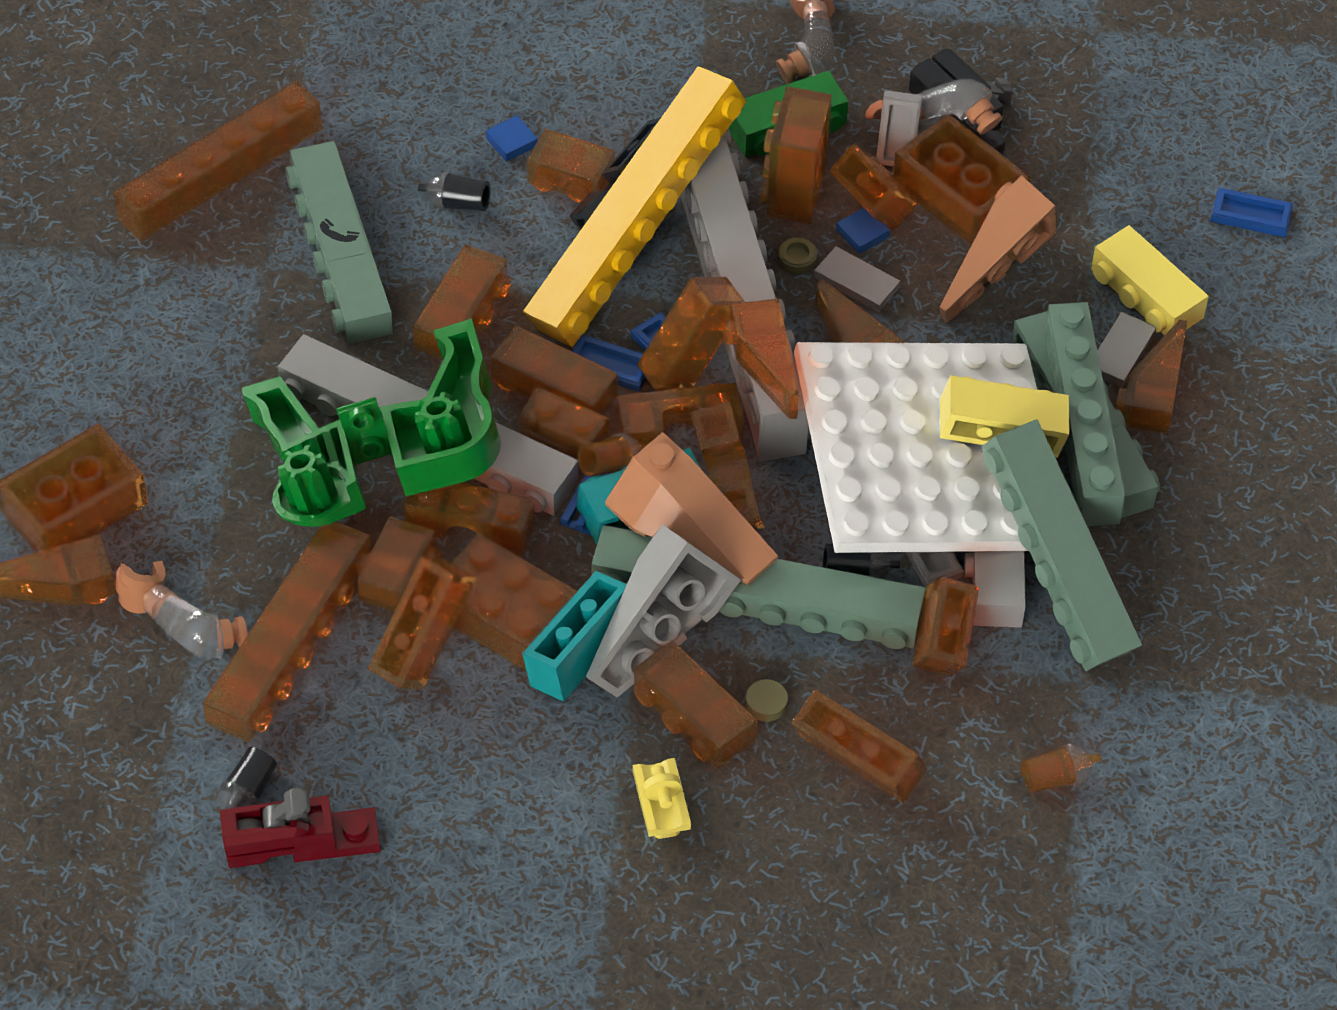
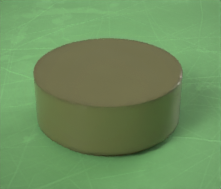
M790 238L780 245L778 261L782 268L789 272L805 273L815 266L817 249L807 239Z
M769 679L759 680L748 688L746 693V709L755 719L765 722L774 721L782 717L786 712L788 694L784 686L777 681Z

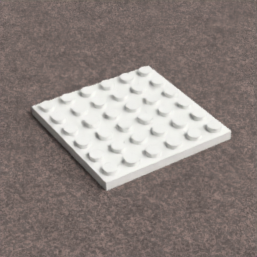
M797 342L794 349V357L835 553L1029 551L1023 547L1019 540V527L1012 512H1009L1002 503L1000 496L1001 488L995 475L991 474L985 466L983 460L984 452L981 447L983 445L940 438V398L950 375L971 377L977 380L1000 384L1007 383L1013 386L1037 390L1026 344Z

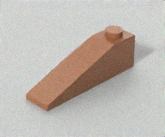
M1022 175L1014 183L1007 182L995 195V201L940 305L941 319L945 323H948L978 299L984 292L985 287L983 285L989 281L991 284L998 283L1006 276V272L1014 260L1022 264L1056 233L1055 205Z
M664 432L632 458L605 501V505L633 532L643 537L647 535L654 537L663 524L741 579L740 582L748 586L778 560V555L693 459Z

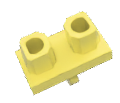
M675 758L666 759L661 763L653 765H633L634 780L648 837L655 836L662 839L677 836L680 831L690 830L691 820Z

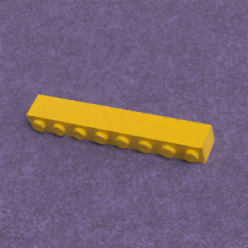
M699 66L696 68L523 310V313L537 330L570 347H573L580 336L585 333L594 316L602 305L607 302L616 285L624 274L629 271L638 254L646 243L651 240L660 223L668 212L673 209L682 192L690 181L695 178L704 161L712 150L718 146L726 130L741 113L747 101L733 80Z

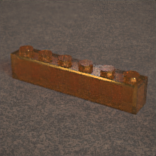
M297 80L113 191L117 220L141 242L321 131L320 102Z
M339 522L320 526L204 700L203 709L206 724L249 743L257 731L263 733L268 728L273 716L272 708L278 699L284 701L290 694L294 682L293 676L299 668L305 669L309 665L313 657L315 642L319 636L325 638L331 631L334 623V613L339 606L345 607L350 602L354 592V583L359 575L364 577L369 573L374 561V554L371 553L370 535Z

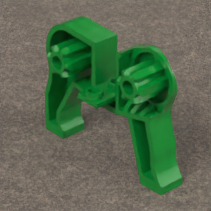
M472 319L434 330L443 362L426 397L421 400L379 407L376 397L336 408L340 420L318 428L280 376L242 388L243 396L253 422L267 431L275 452L284 463L277 468L280 480L272 498L273 506L279 517L296 525L318 527L329 525L365 510L366 504L356 465L391 454L393 455L395 467L406 496L472 480L486 472L493 465L500 452L501 440L488 402L492 385Z

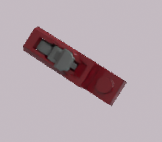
M292 788L284 793V801L220 810L223 845L229 868L263 864L272 857L293 854L295 863L381 852L375 807L332 813L329 795L309 798L308 791L302 790V788Z

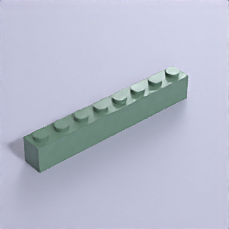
M603 525L591 564V576L595 571H598L627 584L638 558L653 537L649 535L643 537L632 530ZM778 559L749 586L739 582L719 611L728 617L745 615L760 618L762 622L769 625H780L782 623L796 625L809 633H820L822 631L837 633L850 641H861L863 639L878 641L891 649L914 648L923 611L926 587Z

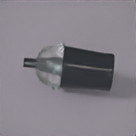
M444 171L442 174L432 176L428 184L418 185V191L426 192L428 200L442 210L451 208L486 211L489 205L491 195L489 181L457 176L451 172Z
M827 543L823 551V568L880 579L886 577L890 568L900 569L901 565L899 560H890L888 552L835 553L833 544Z
M248 747L227 780L222 782L218 788V804L220 808L228 809L259 804L258 800L277 766L275 759L258 748Z

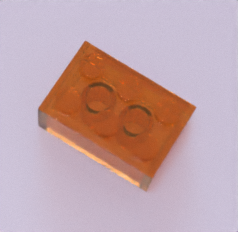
M786 86L783 100H776L772 114V123L776 125L774 129L767 130L764 142V152H770V155L766 154L762 177L768 178V180L765 179L761 193V202L767 203L766 216L811 224L826 171L832 94Z
M947 114L895 152L892 182L972 245L1000 188L1007 182L1014 183L1021 175L1029 182L1031 177L958 120Z
M99 423L0 480L1 512L45 564L148 504L144 474Z
M477 533L430 586V614L526 671L522 653L576 594L577 590Z

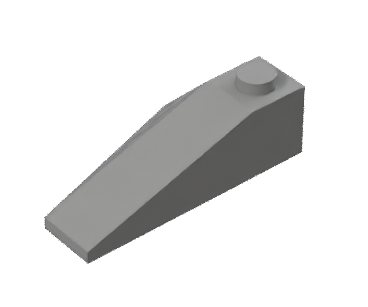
M662 524L636 562L586 677L609 693L619 697L655 667L658 656L670 646L678 647L687 640L685 634L701 620L707 623L713 618L741 579Z

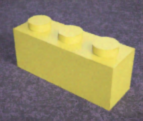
M1130 225L1095 246L1091 267L1095 278L1101 284H1108L1119 294L1122 303L1130 309L1135 308L1145 317L1146 323L1156 328V333L1161 332L1169 340H1172L1204 318L1209 296Z
M950 375L940 398V438L984 445L996 435L1038 419L1054 456L1058 458L1069 436V395L1053 393L1048 390L1018 387L1007 383L1000 384L977 380L971 377Z

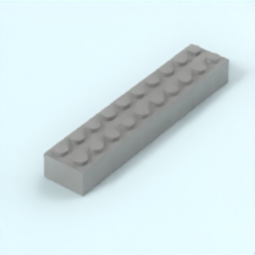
M728 128L720 139L718 146L709 154L695 178L690 181L680 197L759 461L762 462L806 454L807 440L811 439L793 355L795 349L794 335L791 329L785 330L786 313L782 299L776 300L775 275L772 269L767 270L765 266L767 262L766 246L763 239L757 240L756 233H758L756 214L754 210L748 211L746 205L749 203L746 182H739L738 175H740L739 160L736 153H730L731 137Z

